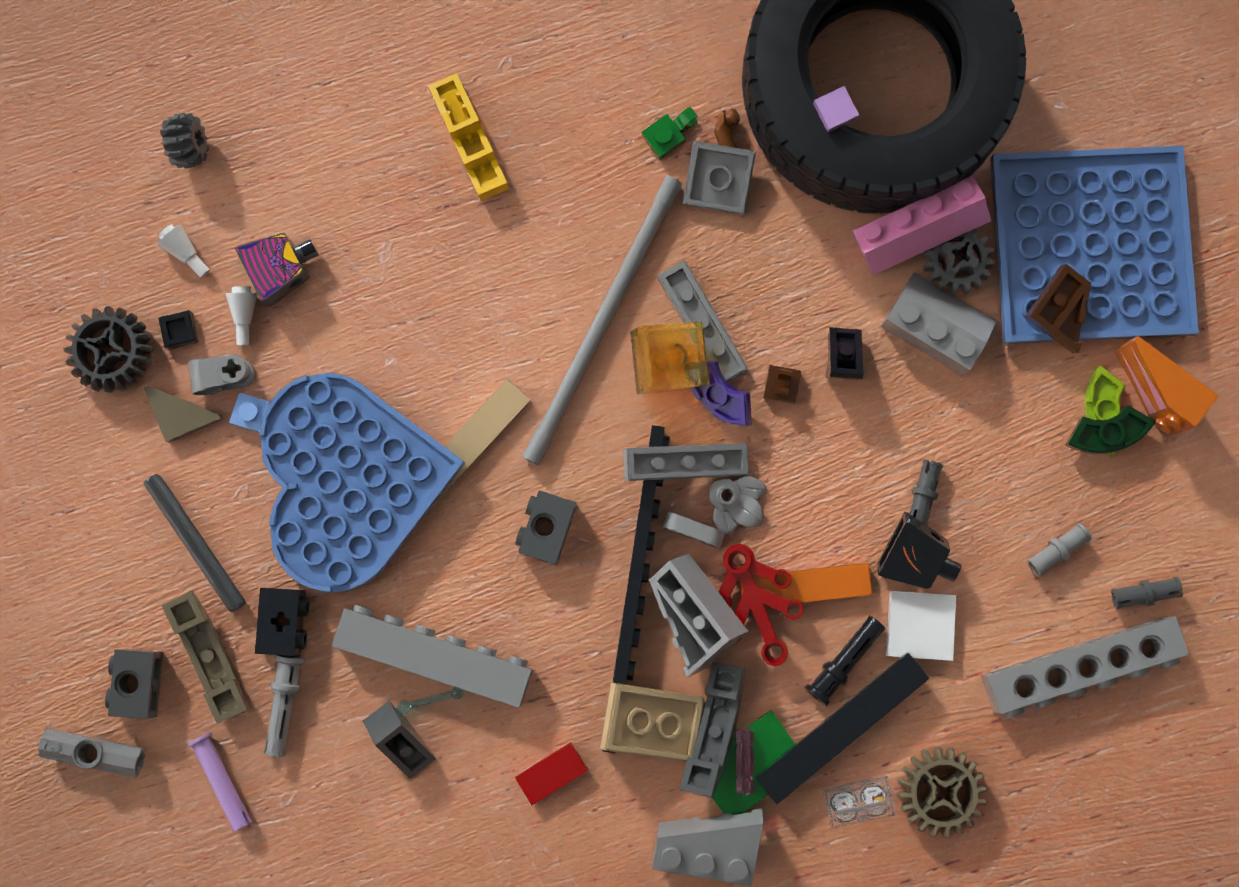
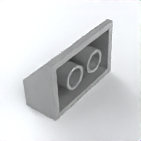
M914 272L881 327L963 376L971 370L981 354L996 321L945 290H938V286Z

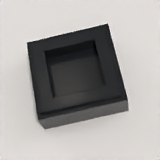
M190 310L158 317L164 347L167 350L199 342L193 313Z

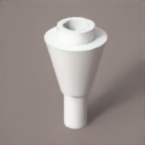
M170 224L159 233L160 241L157 246L183 263H187L200 278L209 272L210 269L196 255L197 252L181 224L176 227Z
M249 286L232 287V293L225 294L233 322L236 324V345H250L249 324H251L258 294L251 293V287Z

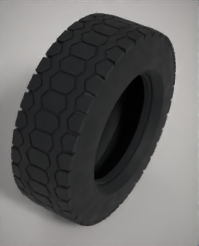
M761 0L753 16L743 59L742 90L749 124L763 153L771 164L777 167L776 169L790 183L793 182L795 187L810 196L811 194L814 196V199L828 205L833 204L837 208L849 211L857 210L860 213H892L920 199L933 196L943 189L945 190L957 182L970 177L984 163L1008 130L1018 108L1025 82L1024 34H1021L1023 28L1018 13L1013 12L1015 6L1012 0ZM860 10H889L908 16L923 25L940 44L950 68L951 90L946 110L928 125L902 135H873L856 130L846 124L828 133L813 105L814 100L819 97L813 87L809 74L808 53L816 37L838 18Z

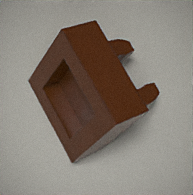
M769 365L763 398L795 404L801 371Z

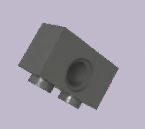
M540 490L537 497L531 496L525 513L530 515L527 527H520L515 545L520 546L518 553L557 566L577 503ZM543 518H548L554 523V530L548 536H541L536 531L538 521Z
M131 649L114 650V656L110 657L108 665L109 675H112L111 688L107 690L105 696V706L109 708L108 716L141 719L157 717L163 652ZM130 675H134L138 679V688L135 692L130 691L127 687V679Z

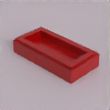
M572 742L515 776V779L532 806L587 772L588 769Z

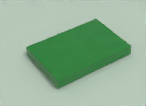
M772 710L766 712L733 737L722 777L713 796L714 801L723 814H742L766 797L768 793L755 777L795 745Z

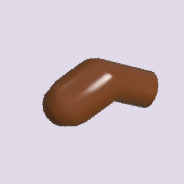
M734 108L728 111L723 110L718 114L714 134L718 144L721 146L737 148L731 130L732 126L740 122V117Z

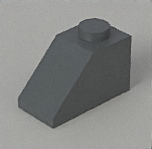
M390 701L363 720L375 746L409 779L436 759L407 718Z

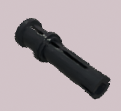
M869 615L834 660L823 664V671L811 685L807 684L804 687L805 690L827 707L830 704V697L840 685L845 686L848 682V673L886 628L877 619Z

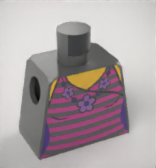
M286 233L273 235L235 248L261 302L267 307L274 305L307 281L310 277L303 263L319 256L310 238L294 246Z

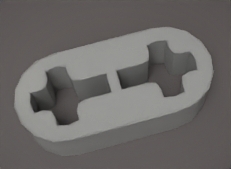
M667 512L662 526L669 531L720 549L725 533L671 512Z

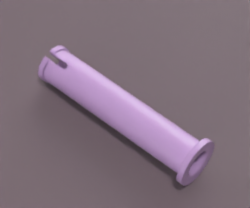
M210 732L188 743L187 746H192L234 832L253 821L250 819L210 738L212 733Z

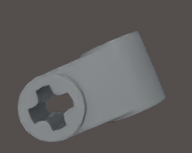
M237 355L200 358L188 362L193 395H209L224 390L243 388L248 386L255 377L253 365ZM238 365L241 367V370L237 371L236 377L232 376V372L237 370Z

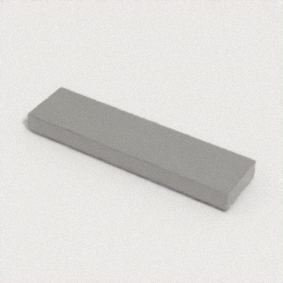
M685 260L657 275L658 281L706 362L718 361L721 374L727 383L749 370Z
M747 443L623 448L624 481L748 476Z

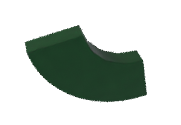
M1129 405L1124 406L1116 416L1108 420H1093L1083 416L1079 419L1065 445L1074 450L1090 454L1116 452L1142 439L1156 421Z

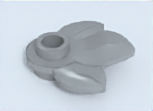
M742 476L735 481L730 479L715 481L709 489V500L712 506L715 507L713 521L716 527L724 532L725 535L730 536L736 529L737 524L746 527L761 526L764 515L761 505L756 500L767 490L764 483L749 476ZM728 489L730 497L724 501L721 493L723 490Z

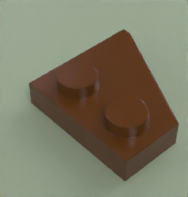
M1061 265L1025 317L1071 353H1079L1082 343H1079L1081 324H1085L1087 310L1085 305L1089 299L1091 282L1069 265Z

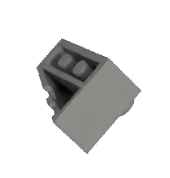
M690 554L670 560L649 579L664 619L668 618L675 636L672 638L675 648L679 647L686 665L683 669L687 678L705 670L748 632Z
M762 808L743 814L731 815V813H724L720 817L700 819V817L659 822L653 852L652 869L752 887L763 829Z

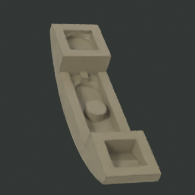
M190 591L163 604L162 608L175 635L179 634L206 691L203 695L216 723H221L248 710L241 685L225 647L195 593Z

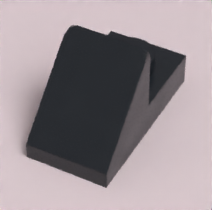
M829 327L828 363L825 377L852 380L863 379L862 331L859 329Z

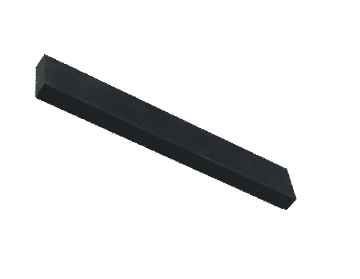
M906 652L755 777L772 800L779 804L930 678L912 656Z

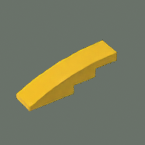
M457 73L428 85L480 201L482 202L509 190L508 183Z

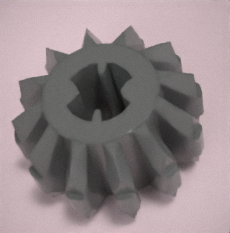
M179 113L163 120V129L160 130L163 140L161 144L164 146V154L169 157L171 165L187 169L206 161V152L209 151L207 145L208 138L205 135V127L201 126L198 117H194L192 113Z

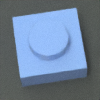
M238 393L229 423L260 433L261 422L270 402Z

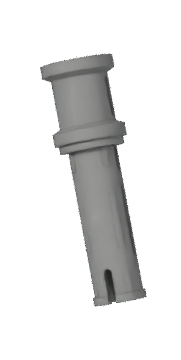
M275 655V660L278 663L275 681L271 682L270 685L271 691L274 692L264 754L284 757L293 699L301 687L298 685L300 666L304 664L305 659L296 656Z

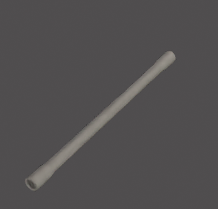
M668 175L665 176L653 200V205L539 428L534 432L522 455L524 459L536 465H539L552 441V435L663 218L671 208L683 185L678 179Z

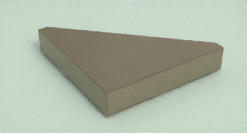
M144 387L165 442L170 443L223 420L222 415L153 387Z

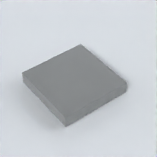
M693 141L682 204L745 215L756 151Z

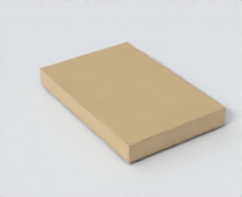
M611 682L600 749L687 762L688 757L692 758L704 697Z

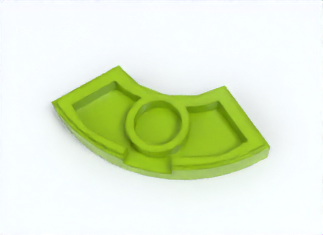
M1101 365L1093 372L1085 394V415L1093 420H1108L1121 411V394L1126 386ZM1115 452L1107 453V454L1111 456V455H1114Z

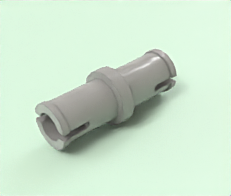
M1076 524L1074 528L1058 539L1052 538L1048 541V546L1034 557L1029 558L1027 565L1036 576L1041 577L1043 573L1060 561L1066 562L1069 560L1071 553L1086 542H1089L1092 539L1089 531L1082 524Z

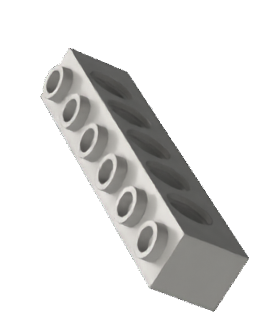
M1165 616L994 670L981 676L993 712L998 714L1004 713L1005 718L1024 713L1023 707L1035 704L1036 708L1055 703L1054 697L1066 694L1067 698L1080 696L1087 693L1085 687L1097 684L1098 688L1118 683L1117 677L1126 674L1129 675V678L1143 676L1149 673L1148 667L1159 664L1160 668H1167L1180 663L1179 658L1189 655L1176 616ZM1147 639L1153 646V651L1148 657L1141 650L1143 642ZM1115 649L1119 650L1122 655V662L1117 667L1113 666L1110 661V655ZM1084 659H1087L1091 664V672L1086 677H1083L1079 672V664ZM1052 669H1056L1060 673V682L1054 687L1049 684L1047 678ZM1024 678L1028 681L1030 689L1025 696L1021 697L1016 691V685L1019 680Z

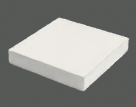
M889 591L886 656L902 657L907 652L912 658L953 661L956 595Z

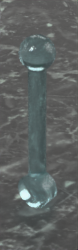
M453 687L449 692L416 701H400L397 709L402 714H405L411 708L452 697L460 699L464 692L463 689Z

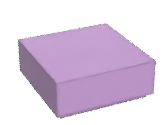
M845 86L815 99L813 102L828 133L859 117Z

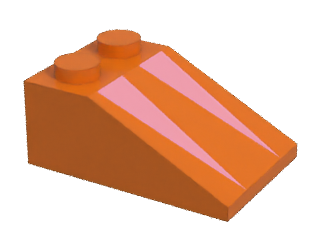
M1139 336L1122 344L1115 351L1148 416L1156 421L1155 426L1167 434H1177L1195 428L1219 397V395Z

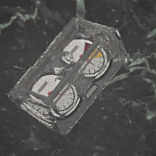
M887 776L823 789L831 828L895 815L896 805Z

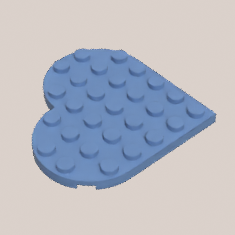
M336 373L300 377L286 385L276 394L268 405L260 426L259 436H261L264 464L271 476L283 487L274 502L269 521L273 544L271 546L275 557L287 574L309 588L325 592H345L359 588L372 581L386 568L465 465V462L358 381Z

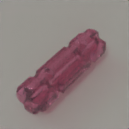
M737 729L735 732V743L738 744V748H736V775L738 776L736 791L740 795H750L754 793V780L752 779L754 775V748H751V744L754 743V732L752 729Z

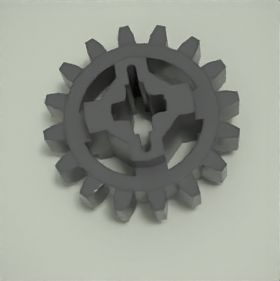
M976 228L971 233L966 232L924 252L922 259L930 262L925 264L923 270L924 272L932 271L933 274L929 279L930 283L936 280L941 282L938 290L942 291L948 286L950 287L951 295H955L958 288H961L964 294H968L971 290V285L975 289H979L982 285L981 279L987 280L991 273L987 269L992 268L994 260L987 257L991 256L993 248L984 247L987 237L976 238L978 232ZM959 241V243L952 244L950 242ZM973 249L976 252L978 258L974 256ZM963 251L964 254L961 257L962 260L960 264H957L955 268H952L955 262L954 259L956 258V256H959L960 253ZM938 261L942 263L944 271L940 268ZM962 275H964V276L967 277V278H954V277H958V276H962Z

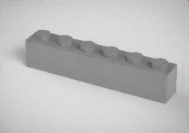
M355 604L353 610L344 608L332 647L511 706L521 707L533 671L532 668L526 667L527 660L509 655L508 660L496 657L497 650L478 645L477 650L465 647L466 640L447 635L446 640L434 636L435 630L421 625H416L415 630L403 626L405 621L403 619L386 614L383 620L372 616L374 610Z

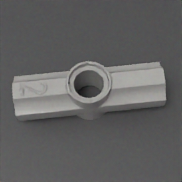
M51 728L45 729L38 747L39 757L75 764L82 769L94 768L132 777L139 776L145 759V748L107 741L102 737H88ZM90 744L94 745L97 749L95 761L90 760L87 756V748Z

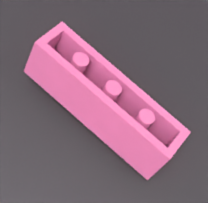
M972 175L933 196L920 199L855 229L853 233L871 274L875 275L992 220L986 199Z

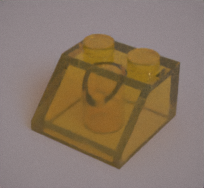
M703 321L645 325L630 331L637 395L709 386Z

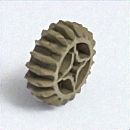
M935 746L933 757H931L928 750L923 749L921 750L922 762L915 756H912L910 761L915 766L914 769L911 770L906 766L902 768V771L909 775L908 780L902 778L897 780L899 785L906 787V791L896 793L899 799H908L907 802L900 805V810L903 812L912 810L906 818L907 821L914 823L919 819L917 829L923 832L929 826V835L936 837L941 828L943 837L949 838L951 834L950 827L953 828L956 834L961 835L963 833L961 823L972 828L974 823L969 818L971 814L978 818L982 816V813L975 809L976 805L987 804V800L978 797V793L987 791V786L976 784V782L984 778V775L981 772L972 773L976 769L977 763L969 761L965 764L967 755L963 752H960L955 757V750L948 747L943 757L941 747ZM938 765H951L958 771L953 775L949 774L939 779L929 769ZM923 777L922 779L927 785V792L922 798L923 802L919 804L917 800V786L920 778ZM965 780L966 798L961 807L956 794L957 790L963 785L961 781ZM933 782L943 787H948V790H945L948 792L946 797L951 803L939 796L935 797V794L938 792L935 791L937 786ZM942 805H945L954 813L946 818H932L925 814L930 809L935 810Z

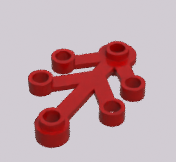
M732 545L723 555V565L727 573L719 593L727 599V604L731 607L732 599L730 595L738 579H740L744 592L736 608L735 615L744 625L750 610H752L765 643L761 650L762 658L770 666H779L787 660L789 649L784 641L777 638L764 604L784 612L786 617L792 620L798 619L803 615L804 605L797 599L787 600L756 586L752 575L753 573L771 580L776 588L784 589L792 582V575L788 570H776L756 561L754 552L746 545ZM737 554H742L745 557V564L743 566H737L734 563V557ZM778 573L787 575L788 581L785 585L777 583L776 576ZM792 603L800 607V613L796 616L791 615L788 611V607ZM772 646L781 648L782 654L780 657L775 658L770 654Z

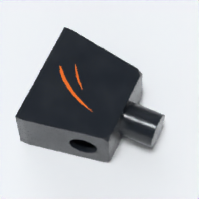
M904 511L877 563L878 575L881 577L930 589L937 575L954 582L961 570V564L947 558L950 553L949 541L945 537Z

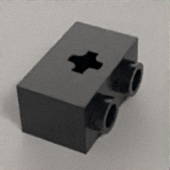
M260 588L255 654L301 655V649H305L307 644V630H303V618L308 616L310 599L305 597L306 590ZM285 617L290 619V625L284 627L278 625V618Z

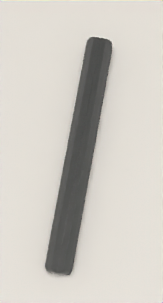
M157 474L147 478L144 481V486L228 611L234 612L245 604V600L163 478Z

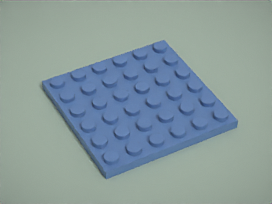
M1184 146L993 154L990 157L1003 344L1057 342L1025 316L1056 271L1063 264L1069 265L1091 282L1089 299L1085 305L1087 310L1085 324H1081L1079 341L1131 339L1137 336L1141 338L1195 336L1199 334Z

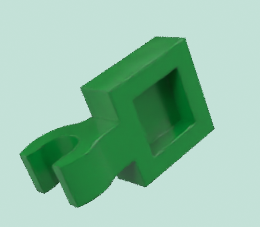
M690 106L673 121L666 114L641 133L661 160L686 142L682 133L698 122L696 119L698 116Z

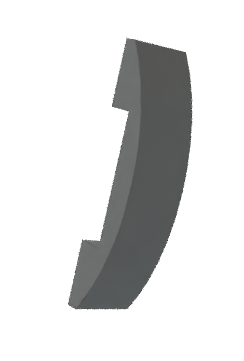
M716 662L712 663L705 690L707 700L692 758L688 757L680 786L681 791L713 798L722 777L735 733L744 685V668Z

